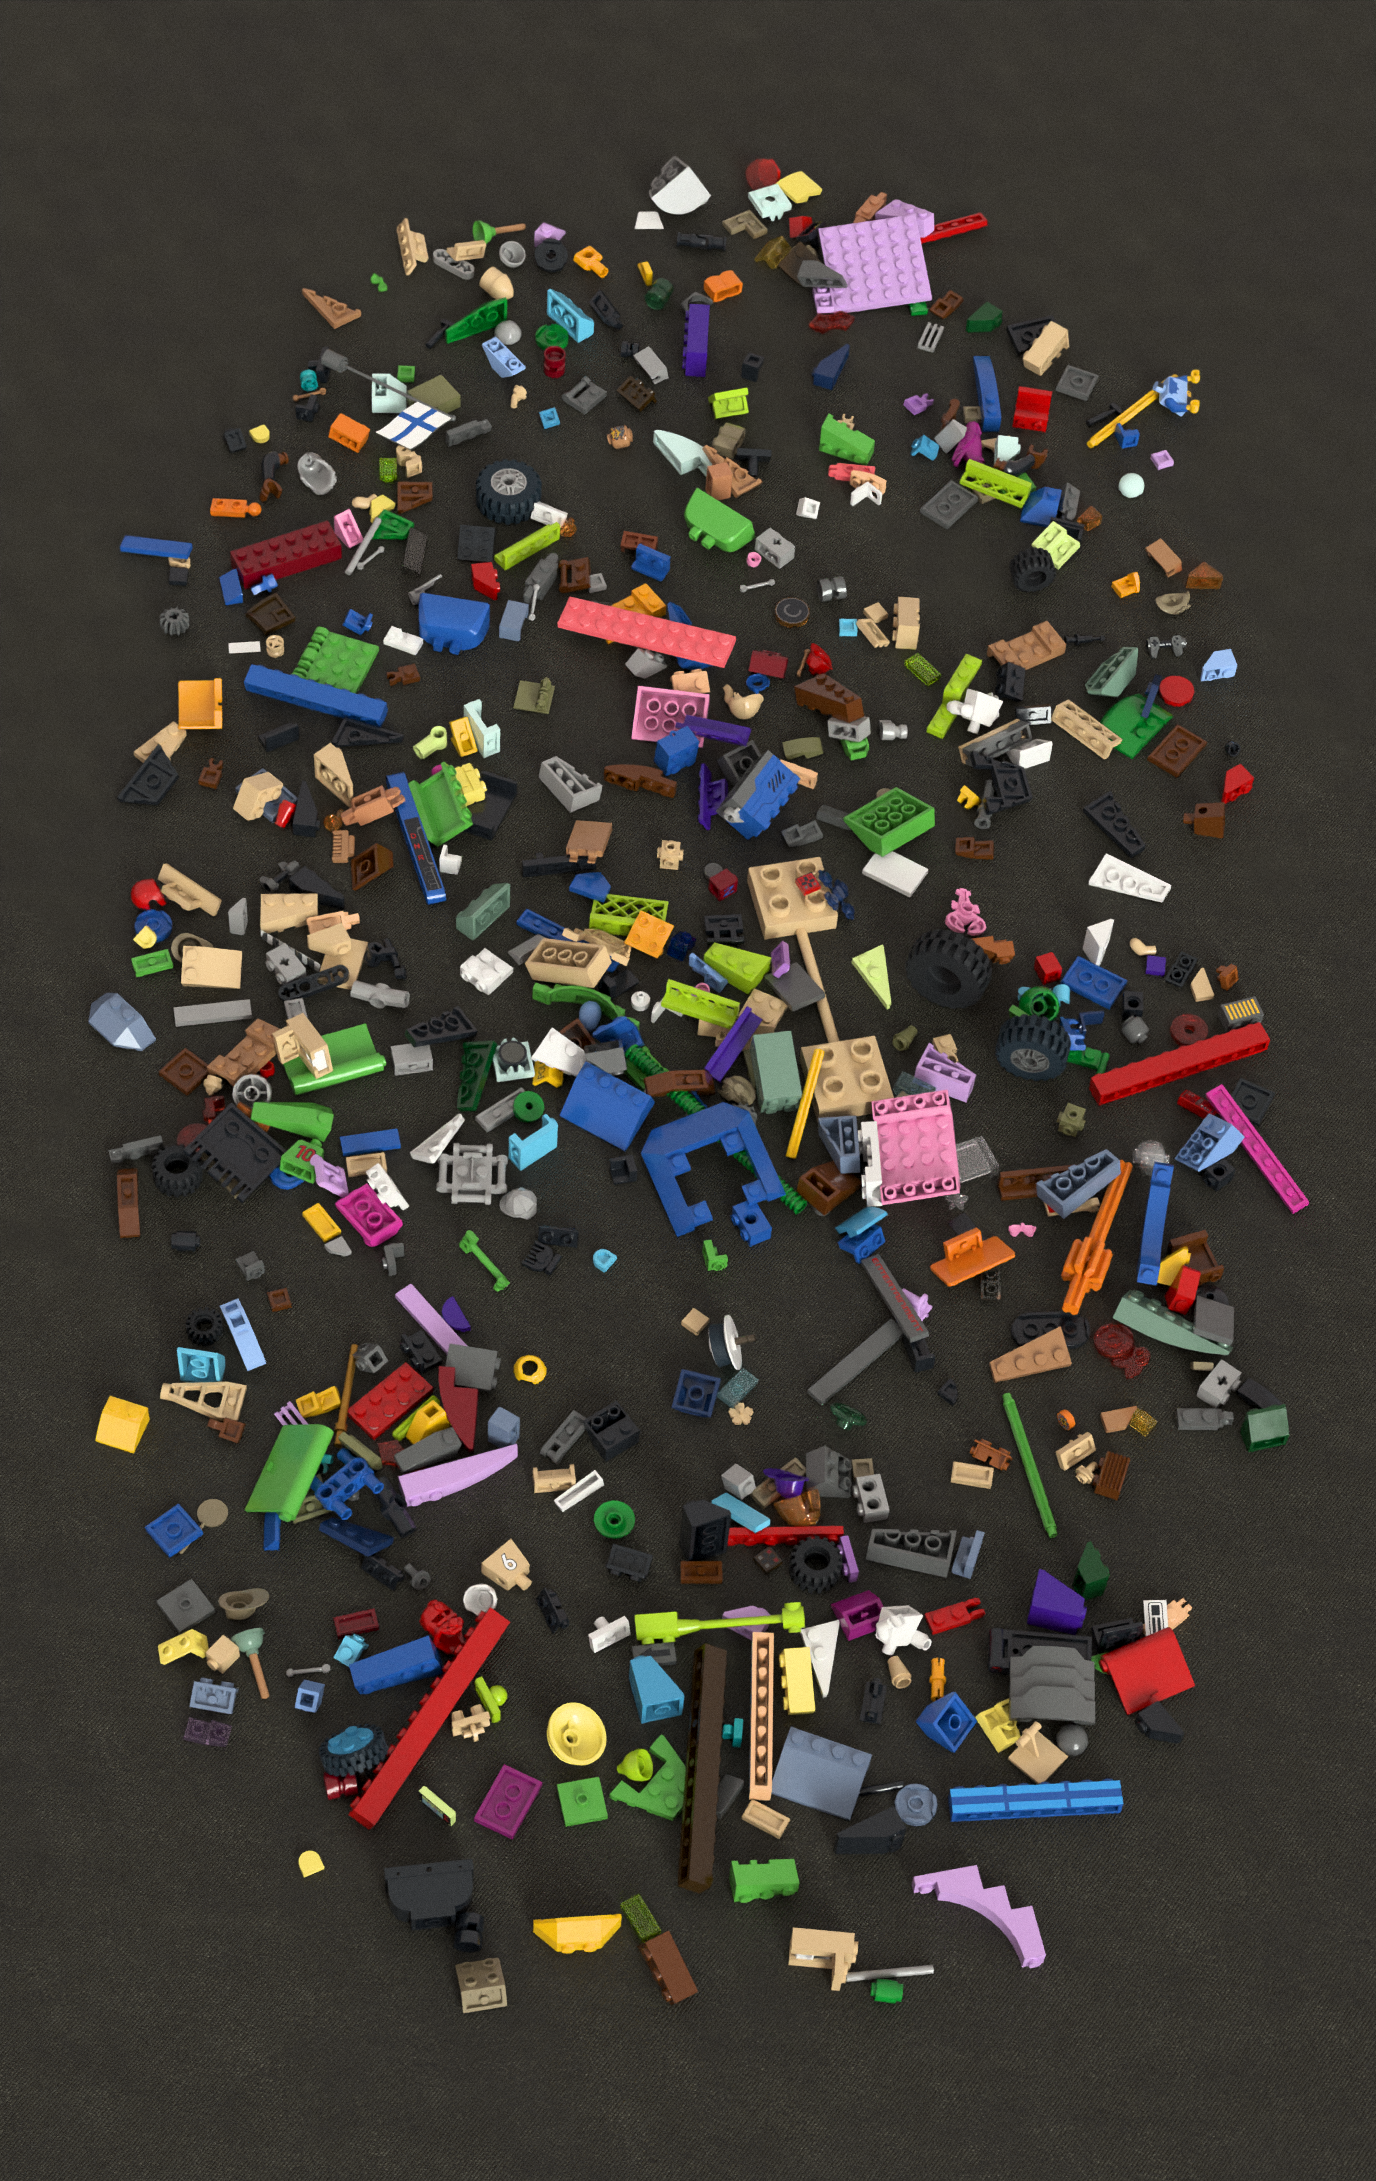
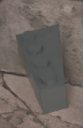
M872 1529L866 1560L947 1578L957 1531L949 1530V1533H939V1530H931L930 1532H918V1530L900 1532L899 1529Z

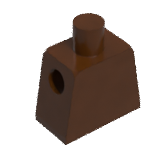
M1225 802L1196 804L1194 813H1184L1183 824H1194V833L1197 835L1224 838Z

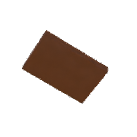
M1177 724L1153 750L1147 760L1178 778L1204 749L1207 741Z

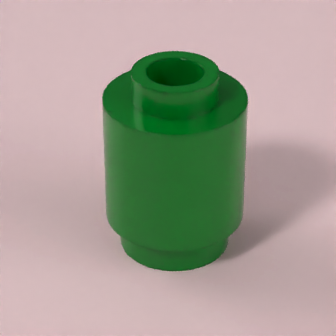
M877 1978L876 1983H871L870 1996H874V2001L894 2004L896 2001H902L903 1984H899L898 1981Z

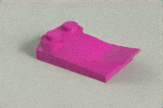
M366 1183L359 1189L350 1192L348 1196L337 1200L335 1206L360 1233L365 1244L375 1247L394 1236L401 1228L402 1220L386 1203H381L376 1195L377 1193Z

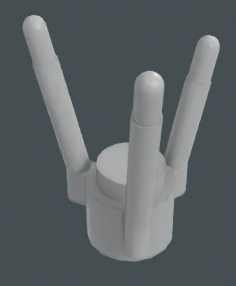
M439 574L422 586L408 592L412 604L419 605L420 593H425V590L434 586V582L440 579L442 575Z

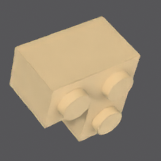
M269 772L245 778L233 809L248 821L261 817L265 803L280 797L283 783Z

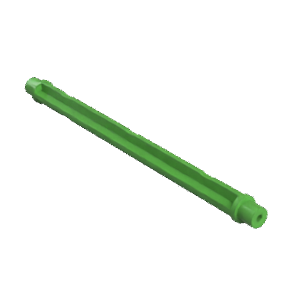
M1005 1393L1002 1395L1003 1405L1010 1421L1037 1507L1040 1511L1044 1529L1047 1531L1049 1538H1054L1058 1535L1056 1531L1057 1526L1049 1507L1015 1400L1012 1399L1010 1393Z

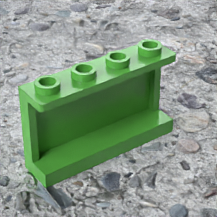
M445 762L441 763V771L421 784L415 780L408 783L427 839L437 847L473 825L471 820L472 814L466 806L467 800L461 792L462 786L456 778L457 772L452 765L449 766Z

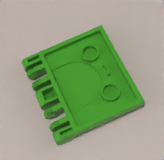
M316 627L311 637L312 642L308 643L300 658L301 660L298 662L299 668H295L292 674L306 680H315L320 684H330L334 688L347 689L357 694L379 652V646L329 632L324 627Z

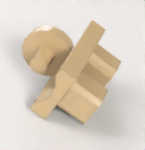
M481 1704L471 1707L470 1712L472 1716L467 1718L464 1717L463 1712L460 1710L452 1712L451 1732L453 1737L463 1734L464 1739L472 1737L473 1742L478 1741V1734L485 1733L484 1727L490 1726L489 1712H485Z

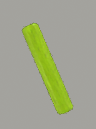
M431 1396L392 1432V1436L397 1441H401L406 1436L418 1410L432 1400L440 1405V1400L436 1396Z

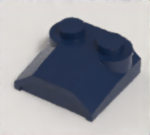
M682 1369L672 1408L683 1413L711 1418L717 1394L719 1393L721 1378Z

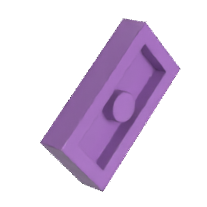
M782 941L771 952L772 975L777 978L783 973H787L790 968L789 946Z
M848 1535L840 1537L839 1545H836V1547H839L840 1554L843 1557L842 1572L844 1576L847 1575L849 1583L857 1581L859 1571Z

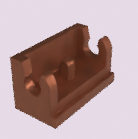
M624 531L620 545L621 552H625V548L636 550L639 544L657 551L658 537Z

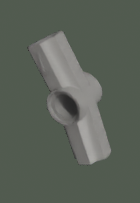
M356 980L351 990V997L369 1001L376 1008H384L385 1005L405 1008L409 1004L410 994L408 991L391 989L383 983L371 985Z

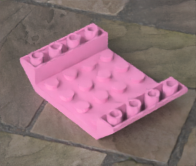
M948 1090L871 1101L873 1119L877 1121L882 1176V1186H880L882 1205L960 1193L956 1141Z

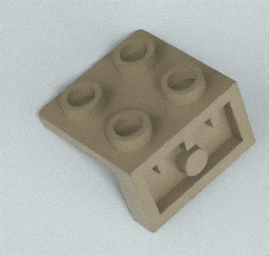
M487 1958L481 1961L464 1962L455 1965L463 2013L507 2006L506 1987L499 1958Z

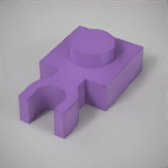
M927 393L921 398L915 395L905 399L903 405L913 415L925 411L928 406H931L934 399L927 400Z

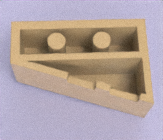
M1053 321L1048 326L1045 325L1039 338L1033 341L1031 349L1024 353V367L1041 376L1052 365L1051 361L1054 357L1059 358L1061 356L1059 352L1063 348L1068 349V330Z
M898 597V603L894 604L893 614H896V617L893 618V627L896 630H893L892 641H896L895 648L916 650L920 624H918L920 619L919 598Z
M261 894L260 927L267 934L275 931L280 933L284 929L293 926L295 928L307 925L306 918L318 916V894Z

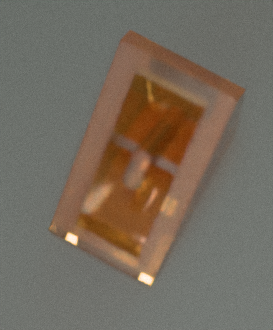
M1202 562L1188 574L1186 588L1220 589L1223 574L1206 562Z

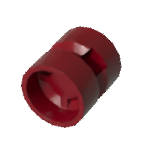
M550 346L545 349L544 373L546 376L559 378L564 375L566 354L563 348Z
M323 1772L328 1800L340 1798L341 1794L345 1796L358 1794L355 1775L350 1776V1773H347L344 1777L341 1774L337 1777L333 1774L329 1775L328 1772Z

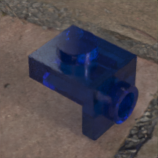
M680 931L672 937L667 954L683 961L687 951L695 946L697 939L687 932Z

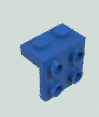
M619 1016L612 1023L601 1025L592 1033L593 1037L601 1043L622 1039L624 1055L631 1045L637 1044L638 1048L645 1045L637 1025L626 1016Z

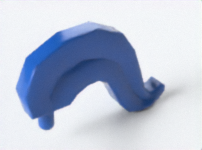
M280 1166L269 1176L275 1186L286 1190L295 1188L305 1181L295 1176L288 1177L285 1172L280 1171Z

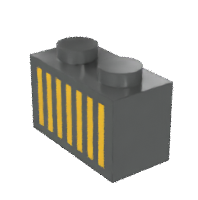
M1255 996L1222 1004L1218 1013L1219 1020L1226 1033L1232 1029L1243 1028L1248 1024L1261 1023L1264 1016Z

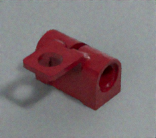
M753 650L748 671L784 679L788 657L768 650Z

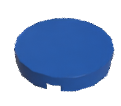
M156 909L142 912L136 918L134 926L136 934L147 925L155 932L157 937L156 943L164 941L172 932V920L164 911L160 910L159 912Z

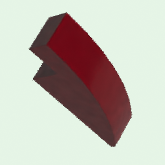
M439 1366L440 1395L450 1426L455 1430L463 1446L470 1453H474L478 1389L455 1387V1367Z

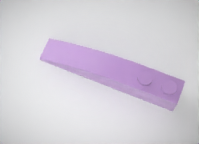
M517 1444L398 1476L399 1489L402 1497L407 1502V1507L418 1506L422 1502L439 1500L444 1496L484 1480L518 1457Z

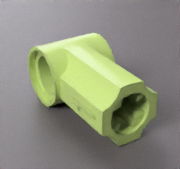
M442 726L432 728L430 735L413 746L416 755L420 759H425L434 751L444 749L447 746L446 729Z

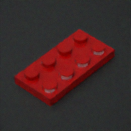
M405 1362L348 1409L347 1416L370 1438L375 1440L433 1392V1387Z

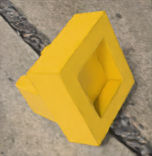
M965 785L961 788L957 801L962 804L964 800H967V804L964 806L967 810L981 803L982 800Z

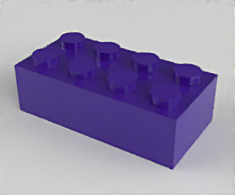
M690 304L689 311L686 310L685 321H688V323L685 322L684 333H688V335L684 334V345H687V347L684 346L683 357H686V359H683L682 369H686L685 376L705 377L710 305Z

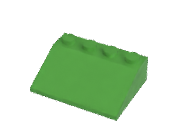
M895 787L845 816L844 822L869 850L883 857L934 827L935 814L934 807Z

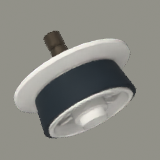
M725 1315L724 1323L710 1324V1351L719 1368L732 1363L736 1370H740L742 1366L740 1345L756 1342L755 1334L738 1337L733 1319L730 1315Z

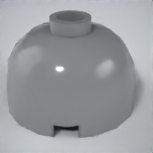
M248 1074L241 1077L235 1083L232 1095L236 1105L242 1102L252 1108L254 1102H270L272 1089L267 1079L261 1075Z

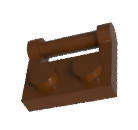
M958 399L950 400V408L941 418L943 425L940 431L951 420L954 419L956 421L957 410L960 406Z
M588 557L570 561L560 560L558 562V568L560 569L559 591L561 593L591 588L590 560ZM572 569V583H567V570Z

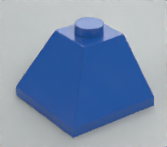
M1043 487L1030 493L1023 506L1020 522L1048 527L1051 517L1056 518L1062 490Z
M951 1692L927 1705L916 1720V1723L927 1737L955 1753L977 1722L956 1692Z

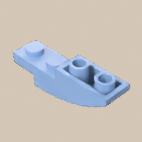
M239 1299L221 1305V1311L247 1371L266 1364Z

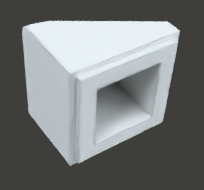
M806 497L799 499L796 515L817 519L820 502Z

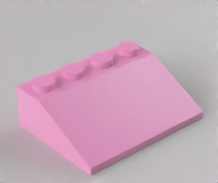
M638 686L631 739L657 742L670 735L671 731H678L675 728L676 722L684 723L686 715L707 719L710 695ZM696 736L699 740L698 747L703 748L704 738Z

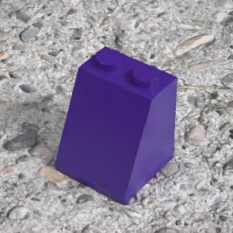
M1039 1569L1027 1624L1076 1635L1077 1629H1082L1087 1607L1083 1606L1085 1598L1046 1571Z

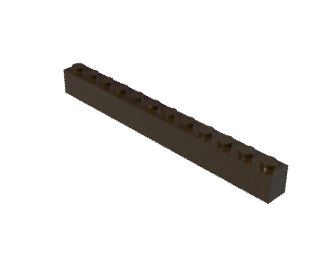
M707 1643L694 1650L677 1885L699 1894L710 1888L713 1883L712 1868L715 1860L713 1853L716 1841V1807L719 1799L717 1792L720 1781V1746L722 1743L721 1731L724 1721L722 1716L725 1703V1670L727 1667V1651Z

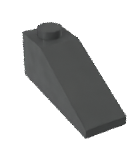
M802 261L797 277L803 287H848L843 275L819 261Z
M453 1427L435 1432L394 1455V1459L403 1474L456 1457L462 1443Z

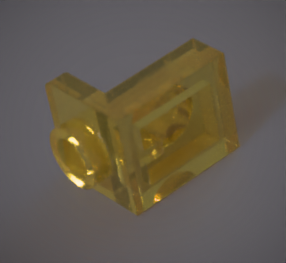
M1139 1408L1134 1411L1130 1421V1426L1145 1437L1157 1424V1420Z

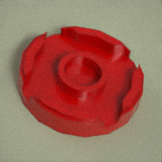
M1169 676L1161 681L1159 696L1164 699L1166 704L1181 707L1192 701L1194 686L1184 677Z

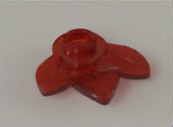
M1123 1344L1118 1347L1120 1353L1113 1357L1111 1365L1125 1368L1126 1378H1132L1140 1374L1143 1366L1148 1364L1150 1352L1144 1347L1137 1348L1133 1344Z

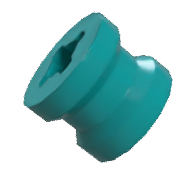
M304 370L300 373L301 388L303 390L313 391L318 387L315 371Z

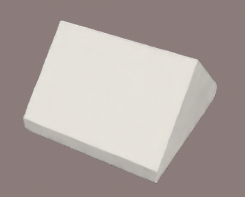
M1035 739L1006 753L1013 764L1022 766L1025 769L1050 760L1052 741Z
M1113 919L1087 927L1083 951L1090 962L1098 966L1102 962L1110 940L1114 923Z

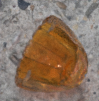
M814 1489L792 1498H786L775 1502L774 1507L779 1515L792 1527L814 1526L820 1518L819 1491Z

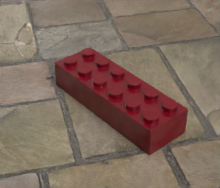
M327 520L230 551L231 566L233 569H237L239 581L244 590L262 582L263 575L266 577L273 574L275 580L342 559V548L339 539Z

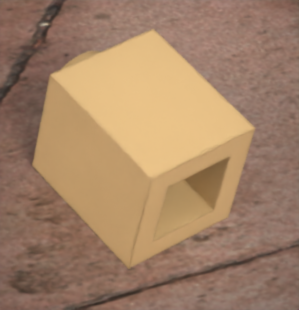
M224 1635L206 1652L208 1666L222 1674L240 1657L239 1647Z

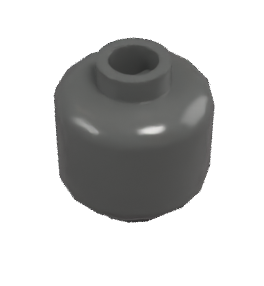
M1131 1016L1122 1023L1121 1032L1130 1043L1138 1042L1141 1044L1148 1038L1146 1034L1149 1032V1027L1141 1017Z

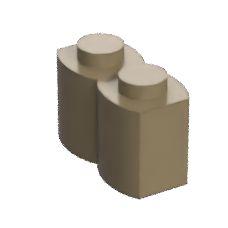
M726 422L724 426L720 427L718 437L713 439L712 447L717 450V454L733 459L737 448L744 441L746 428Z

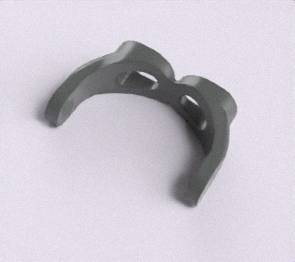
M694 292L681 303V308L686 314V310L689 311L688 305L690 302L703 301L708 305H712L713 301L705 295Z

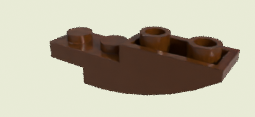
M630 764L610 765L604 768V780L611 784H616L636 792L639 787L671 798H674L676 794L677 782L664 778L662 770Z

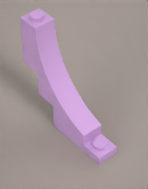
M977 1865L913 1877V1893L920 1892L921 1894H926L935 1889L937 1900L961 1904L991 1920L1013 1945L1022 1967L1029 1966V1968H1034L1044 1962L1046 1954L1033 1907L1028 1906L1011 1910L1005 1886L983 1889Z

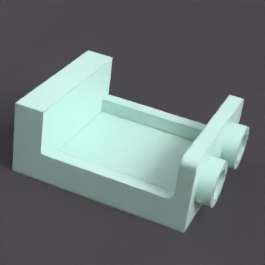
M480 699L464 705V717H468L476 747L483 758L500 752V728L497 724L488 728L482 721V702Z

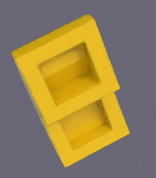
M333 1386L318 1394L313 1391L296 1399V1403L302 1417L307 1418L339 1408L341 1406V1397L338 1389Z

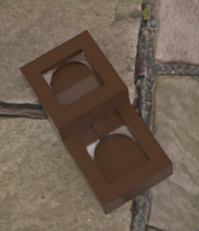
M949 290L929 310L941 319H944L962 304L963 297Z
M974 837L956 838L955 853L956 855L973 859H994V841H975Z

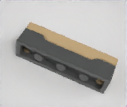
M1015 719L959 746L962 763L973 767L970 759L972 751L979 752V755L984 757L988 755L995 758L1032 740L1029 723Z

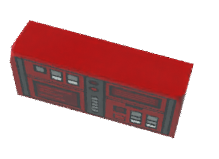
M1185 1090L1178 1098V1105L1203 1119L1209 1113L1214 1116L1217 1113L1210 1102L1188 1090Z

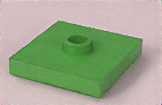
M599 1777L557 1784L565 1827L608 1819Z

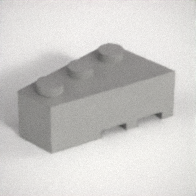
M555 756L541 763L539 779L571 813L599 801L603 785L590 781L588 779L589 776L579 774L574 770L573 766Z

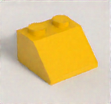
M110 1396L101 1414L95 1439L96 1442L134 1454L150 1420L148 1408Z

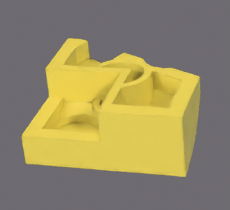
M1009 1698L997 1703L993 1708L979 1713L975 1717L998 1753L1015 1744L1021 1737L1016 1726L1017 1721H1009Z

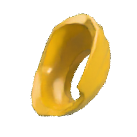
M522 1356L514 1364V1374L518 1381L525 1380L537 1384L546 1376L547 1368L537 1356ZM529 1360L534 1361L538 1366L537 1371L532 1376L523 1374L522 1369L523 1363Z

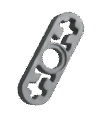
M437 249L433 252V262L436 265L465 280H470L474 277V266L464 260L455 261L444 249ZM450 263H457L458 265L451 266Z

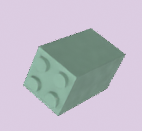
M791 1031L753 1035L749 1050L760 1113L773 1114L779 1110H784L785 1112L796 1110L802 1097Z

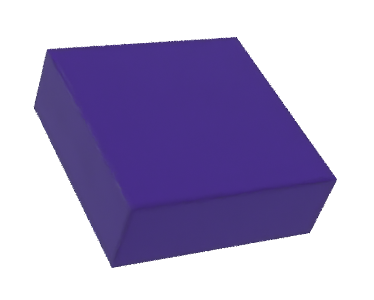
M1147 955L1145 974L1164 976L1166 958Z

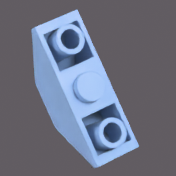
M497 337L482 343L491 367L501 378L513 376L526 369L520 360Z

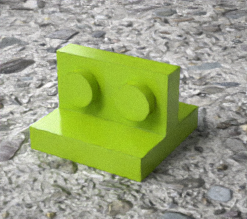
M742 388L719 392L709 396V404L713 406L715 419L749 413L746 400L748 389Z

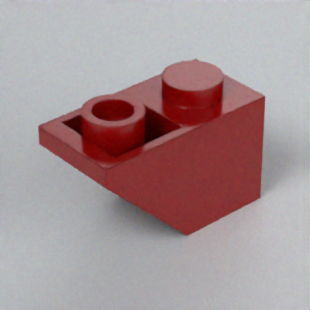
M492 562L471 564V577L474 589L492 600H497V593L500 592V583L496 582V579H498L497 569H493Z
M1241 764L1226 772L1221 801L1225 802V804L1229 801H1234L1238 796L1243 793L1246 794L1252 789L1254 777Z

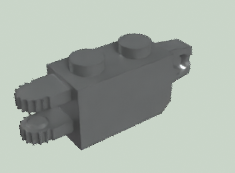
M551 553L545 560L541 559L525 581V603L531 604L533 600L534 584L540 586L537 592V599L542 600L557 579L558 555L556 553Z

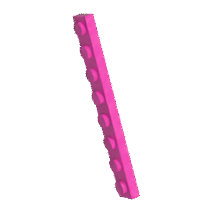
M1221 1084L1207 1092L1206 1098L1220 1117L1232 1124L1244 1136L1240 1144L1290 1212L1294 1214L1309 1205L1308 1199L1225 1087Z

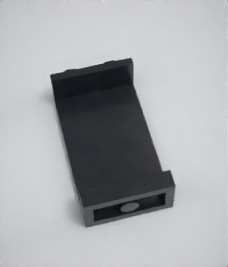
M483 771L482 781H484L487 789L484 792L485 799L479 802L475 801L469 806L468 809L472 814L471 820L473 825L465 829L464 832L492 841L517 795V781Z

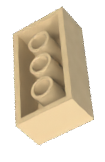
M543 938L525 965L532 980L594 988L612 961L604 945Z

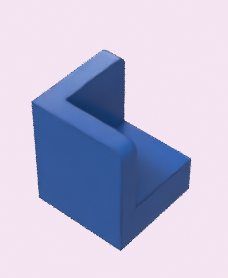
M1117 423L1114 435L1121 449L1137 446L1140 433L1137 429L1124 430L1122 425Z

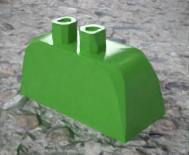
M696 488L684 511L685 521L690 529L688 533L689 538L697 541L699 537L703 538L701 544L708 550L714 545L722 551L734 552L756 537L752 521L699 488Z

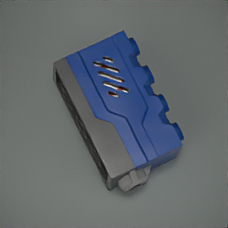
M767 750L751 763L717 808L716 812L747 840L753 836L757 837L762 830L765 831L770 826L771 818L774 819L780 812L779 807L787 803L789 800L788 795L795 792L798 788L796 784L801 778Z

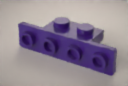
M703 763L701 764V771H699L701 784L699 785L700 800L698 804L700 814H698V820L706 830H710L711 816L718 814L716 812L717 808L728 795V782L726 779L711 782L712 773L706 764Z

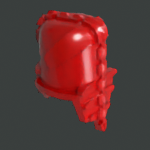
M437 1600L430 1601L421 1614L420 1625L433 1637L435 1646L440 1651L450 1655L459 1643H464L461 1632L464 1620L461 1617H457V1614L445 1603Z

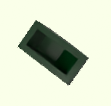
M986 302L967 319L965 331L968 333L991 332L1001 325L1003 311Z

